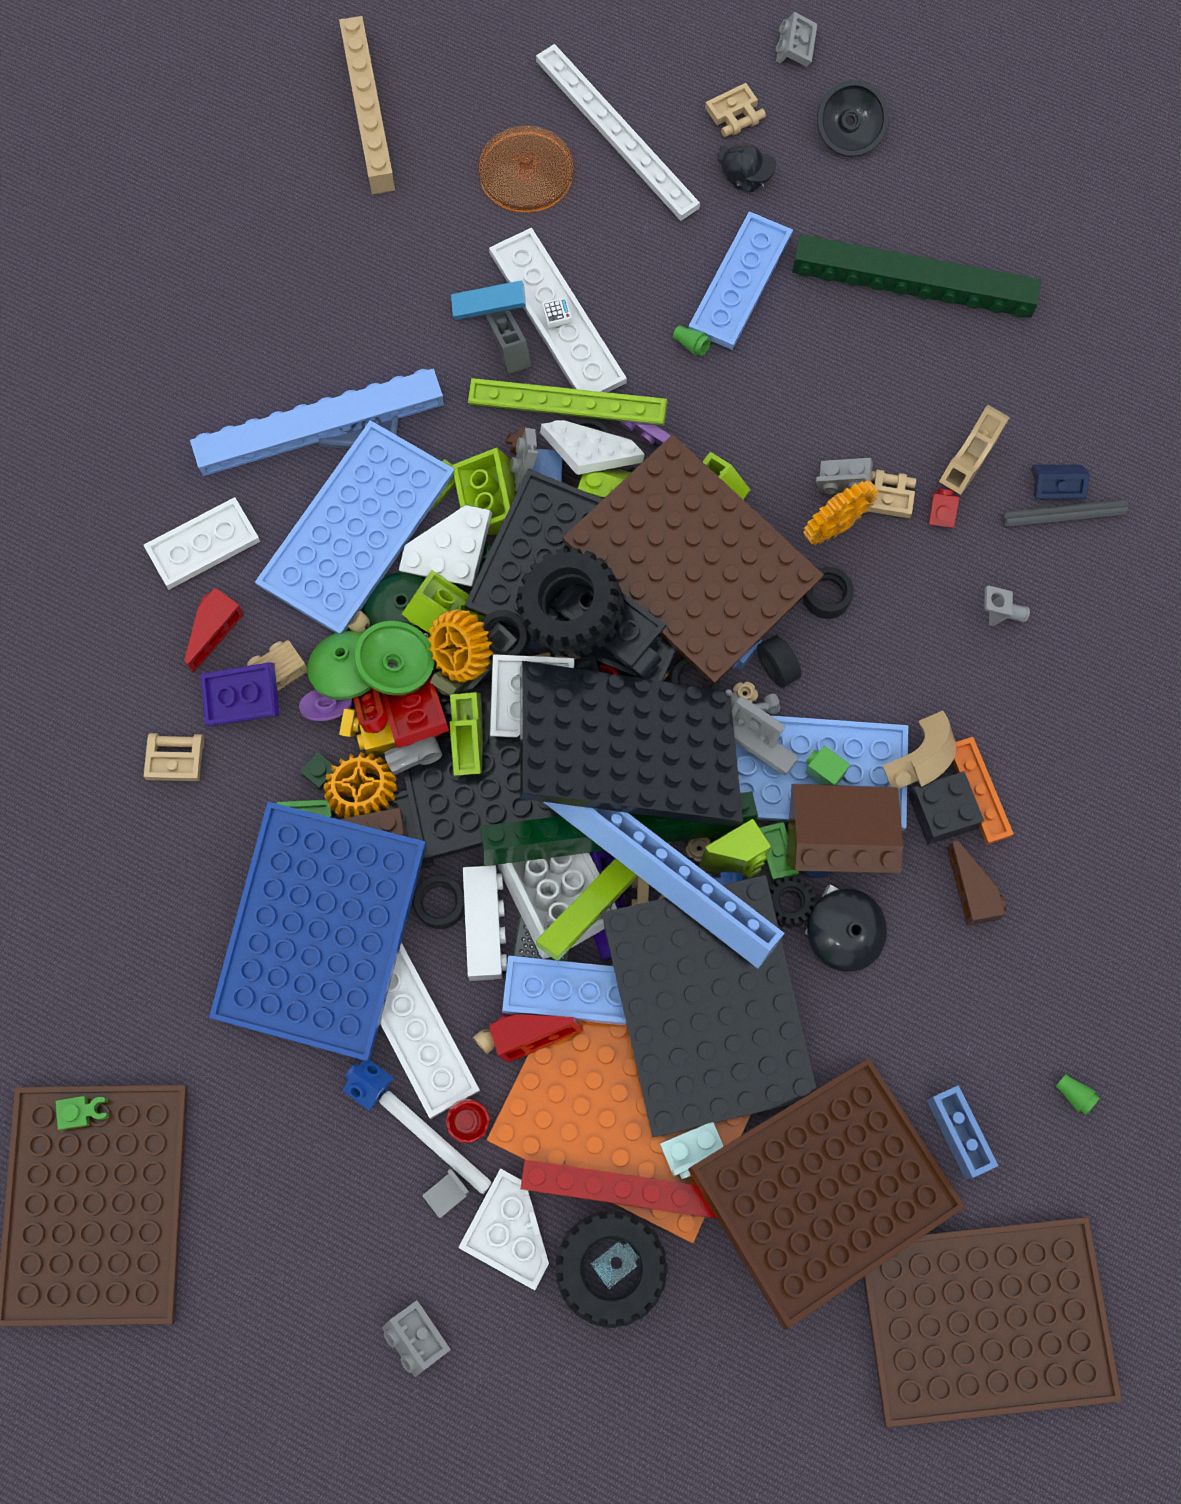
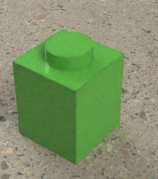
M824 745L819 752L814 750L805 763L808 764L805 774L820 785H837L851 764Z

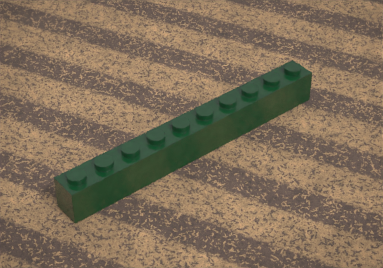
M802 234L799 236L792 273L805 277L823 278L826 281H839L852 286L860 285L874 290L892 291L900 295L908 294L922 299H934L948 304H961L970 308H982L995 313L1003 312L1014 314L1018 317L1030 318L1038 305L1041 279Z
M752 791L740 793L743 816L741 825L752 819L756 823L758 812ZM629 813L666 843L726 835L738 828ZM562 816L480 826L484 866L606 851Z

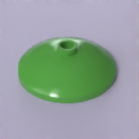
M384 621L369 627L360 636L355 647L354 662L358 674L367 685L384 694L405 695L418 690L428 681L434 667V660H431L433 653L428 650L431 647V643L420 630L404 622ZM393 663L396 665V668H390L388 664Z
M349 630L341 634L335 633L322 640L314 648L308 660L307 674L312 686L318 693L330 699L347 700L361 696L372 689L360 677L354 662L355 647L363 632Z

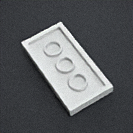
M234 497L144 544V547L168 590L259 543L260 540Z

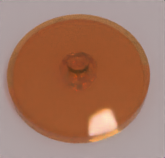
M516 126L498 133L483 148L478 164L480 182L488 197L503 208L524 213L544 210L560 201L568 192L574 174L572 154L566 143L553 132L536 126Z

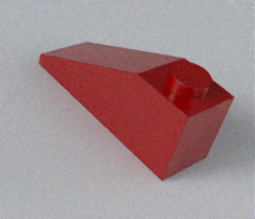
M214 588L211 593L204 595L197 609L184 659L187 667L193 673L244 615L240 605L217 588Z
M504 1015L497 1022L489 1025L497 1055L507 1063L584 1031L583 1026L574 1017Z

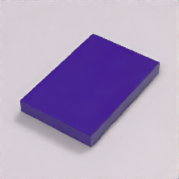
M267 662L200 674L205 726L213 727L280 716L275 663Z

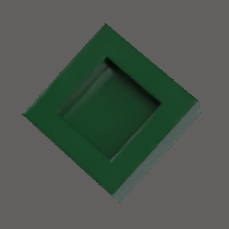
M317 752L300 770V773L318 789L322 790L324 784L328 782L326 774H334L331 770L333 764Z

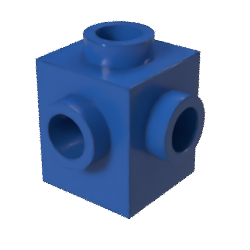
M364 1060L359 1066L354 1064L345 1075L348 1081L342 1091L370 1111L387 1091L394 1077L371 1060Z

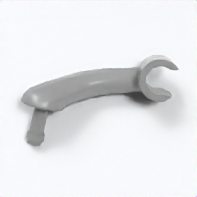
M728 689L725 693L731 697V707L733 709L739 697ZM774 693L767 695L764 698V702L754 704L769 714H777L780 711L779 699Z

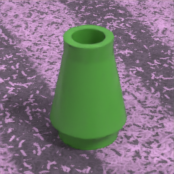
M679 325L673 333V339L681 343L695 356H703L710 347L711 338L707 337L705 332Z
M1067 1074L1056 1085V1088L1062 1092L1078 1113L1081 1111L1087 1115L1100 1099L1095 1094V1090L1074 1080Z

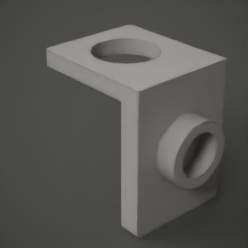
M449 1169L447 1171L449 1174L423 1194V1198L439 1218H442L470 1194L452 1169Z

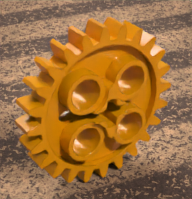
M868 480L865 482L861 481L858 485L855 483L850 489L846 488L843 492L838 493L827 501L826 506L819 508L820 511L812 516L813 519L808 521V525L804 527V536L811 545H816L818 543L822 544L825 540L827 542L832 536L836 537L839 533L845 532L857 519L862 518L861 515L869 511V507L874 505V501L878 498L877 495H879L878 490Z

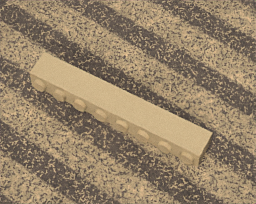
M363 17L339 19L371 193L378 194L395 191Z

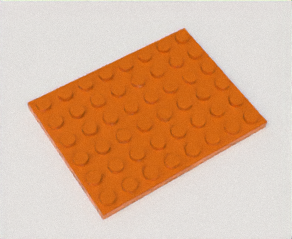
M578 1021L583 1026L584 1031L528 1054L487 1138L488 1142L524 1160L697 1185L692 1176L681 1179L680 1175L673 1177L660 1144L698 1127L657 1137L651 1136L626 1025ZM750 1115L714 1123L723 1146L742 1136ZM614 1204L692 1244L705 1218Z

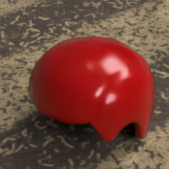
M463 1099L457 1101L449 1109L446 1117V1128L451 1137L457 1141L472 1143L485 1135L490 1117L485 1106L472 1099Z

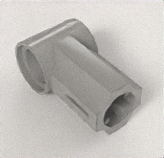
M429 737L412 745L400 748L395 747L384 752L387 764L394 775L418 764H431L442 756L435 737Z

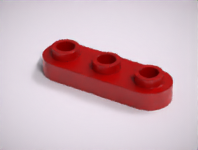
M372 688L365 694L353 699L358 720L363 730L367 733H378L385 728L388 717L381 692Z

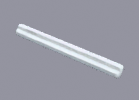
M387 1091L381 1096L379 1100L381 1105L475 1189L484 1194L490 1188L492 1182L393 1093Z

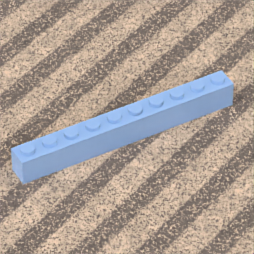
M421 369L413 375L406 377L397 376L389 382L382 384L373 383L365 389L358 391L349 390L335 398L325 397L311 405L301 404L287 412L278 411L263 419H250L245 424L236 427L226 426L219 432L212 434L202 433L196 436L195 439H191L190 442L198 468L202 475L206 476L318 443L319 438L325 437L329 439L346 434L347 432L344 431L352 429L355 423L357 425L353 431L362 429V421H365L364 427H366L370 420L379 424L375 417H378L381 423L392 420L396 416L403 418L443 406V395L434 369Z
M544 802L755 967L759 968L784 935V932L629 813Z

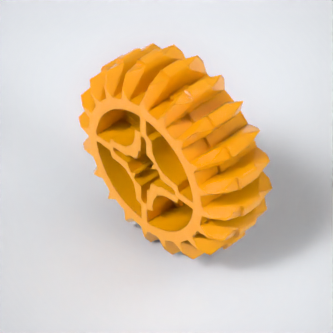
M456 609L443 613L433 621L434 626L429 629L431 636L427 638L431 643V647L428 650L432 651L433 657L431 660H436V669H442L443 676H449L451 681L466 682L478 678V676L487 671V666L491 663L489 657L493 654L489 649V645L493 642L488 640L487 635L489 632L484 631V622H478L477 615H471L470 611Z
M360 752L358 758H355L352 754L349 755V760L347 761L340 758L339 762L341 765L339 767L332 765L331 770L334 774H326L328 782L324 784V790L326 791L324 797L326 801H329L328 806L333 812L335 811L338 817L349 818L380 812L382 808L389 810L390 805L387 801H395L393 792L397 791V786L394 783L396 782V777L389 765L385 764L384 759L381 757L376 759L372 753L365 757L364 753ZM366 773L374 774L378 776L380 780H374V778L367 777ZM341 795L354 798L355 803L342 799Z

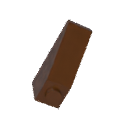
M958 840L952 841L947 850L967 926L999 920L1005 915L1004 911H1006L1004 896L999 894L998 887Z

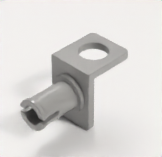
M989 585L985 587L984 609L989 612L990 626H995L1007 618L1021 623L1028 620L1030 615L1029 607L1013 604V591ZM993 594L1000 596L993 601L991 600Z

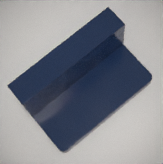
M1032 465V471L1036 475L1034 497L1036 499L1087 498L1090 474L1083 465Z

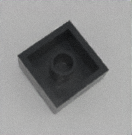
M965 771L932 781L922 787L921 785L916 786L908 795L927 845L976 830L984 822Z

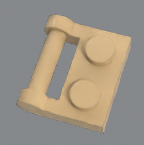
M149 733L144 778L146 780L200 781L204 735L194 734L193 737L159 736L158 733ZM158 747H192V752H157Z

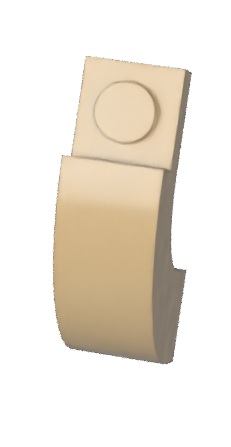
M987 405L957 455L951 460L939 482L961 495L989 455L1010 417Z
M944 711L918 721L924 736V741L918 749L882 766L890 787H898L900 789L916 781L922 787L938 778L950 766L956 754V741Z

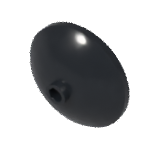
M857 80L842 82L833 87L820 103L817 114L818 131L824 143L834 152L844 156L862 155L876 147L885 135L888 126V108L881 93L872 85ZM847 117H851L853 119L852 125H848L846 123Z
M838 889L827 893L814 905L808 919L807 934L814 954L822 963L838 971L851 972L869 966L878 958L885 945L887 926L884 914L873 898L859 890ZM853 925L857 927V933L855 935H853L851 932V928Z

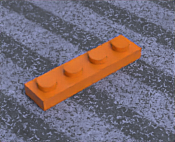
M974 737L957 741L956 754L952 763L956 773L965 771L984 818V822L979 828L986 845L1012 837L1014 833Z

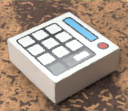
M566 297L542 302V309L548 328L572 323V316Z

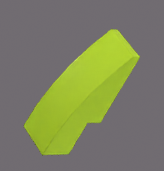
M481 693L450 695L452 715L450 732L454 776L481 774L483 751Z

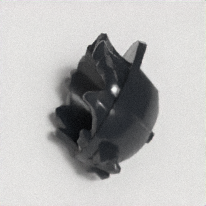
M737 144L729 149L721 145L719 148L720 152H718L717 156L718 161L721 163L722 171L727 180L732 182L737 189L743 188L747 192H754L758 189V186L764 187V182H768L775 172L776 160L774 157L761 153L752 144Z

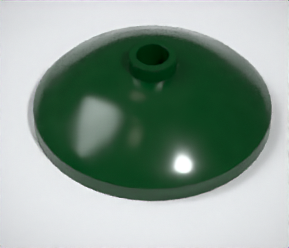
M404 572L384 577L365 603L364 611L370 620V627L384 621H399L416 627L423 634L428 633L419 626L410 623L406 617L401 615L426 578ZM401 599L406 600V603L403 605L397 604Z

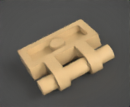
M746 83L705 103V109L716 125L726 122L727 126L721 128V133L724 137L731 134L734 136L740 133L741 129L749 125L753 127L759 124V120L766 117L763 109L758 111L753 109L757 106L758 99ZM744 113L745 117L739 120L735 118L736 116Z
M876 469V472L872 471V482H874L873 485L878 490L879 495H877L878 498L874 501V505L868 508V512L910 518L915 491L905 490V487L915 488L916 478L907 477V474L902 473L898 475L884 473V470ZM882 484L896 485V488L882 486Z

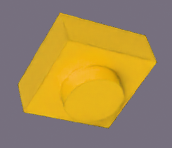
M344 709L339 735L352 737L355 736L356 732L360 731L356 709Z

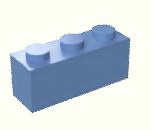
M959 1085L926 1100L965 1180L974 1178L998 1166Z

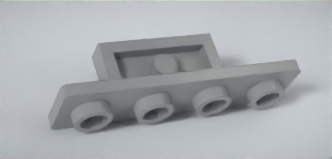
M741 696L731 711L735 742L781 774L786 775L798 759L797 755L777 743L786 726Z

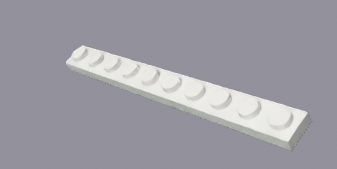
M555 44L536 55V62L680 221L700 208V202Z

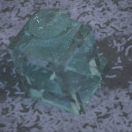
M618 1242L592 1262L591 1266L607 1288L610 1289L637 1267L634 1261L638 1256L628 1243L622 1246ZM619 1257L622 1260L620 1269H613L611 1267L612 1258Z

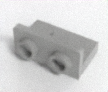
M796 12L788 19H784L779 27L780 39L776 46V62L781 64L788 57L807 67L812 62L817 23Z
M871 458L821 461L820 476L816 477V484L821 493L836 494L837 492L844 491L846 488L850 489L855 483L858 485L861 481L865 482L867 480L872 482L873 461Z
M417 1300L382 1327L385 1340L391 1347L396 1348L401 1356L400 1360L407 1372H412L415 1377L451 1350Z

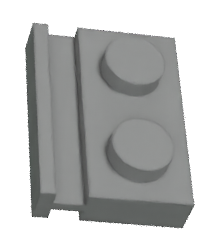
M525 428L522 438L519 437L517 440V455L512 457L510 462V472L513 473L514 483L516 484L515 491H518L527 470H533L538 451H536L535 429Z

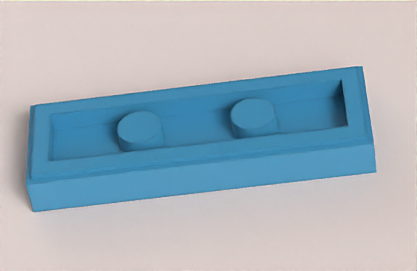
M522 280L451 294L452 312L455 320L526 307Z

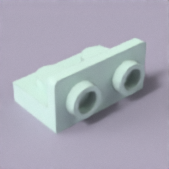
M713 1122L660 1144L673 1177L680 1175L681 1179L691 1176L688 1168L724 1147Z

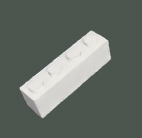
M496 865L463 867L469 981L503 979L502 971H507V955L501 954V944H506L505 927H500V917H504L505 913L504 900H499L498 890H503L502 873L497 874Z

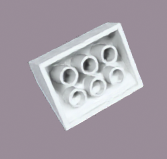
M589 853L498 865V869L502 873L505 884L535 945L536 940L600 875ZM613 903L606 911L617 909L615 903ZM602 916L572 947L604 929ZM537 947L542 959L550 957Z

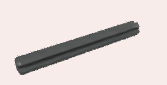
M1114 500L1006 511L1002 519L1004 526L1008 527L1127 514L1129 506L1127 500Z

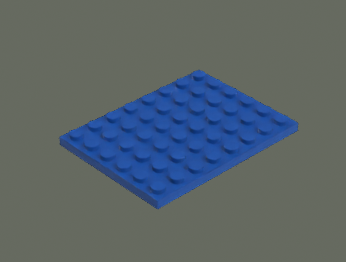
M267 801L209 1018L369 1061L374 1048L427 842Z

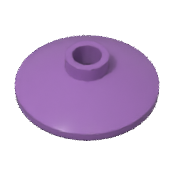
M313 690L301 699L299 709L301 714L307 719L326 721L343 715L344 709L351 707L352 699H330Z

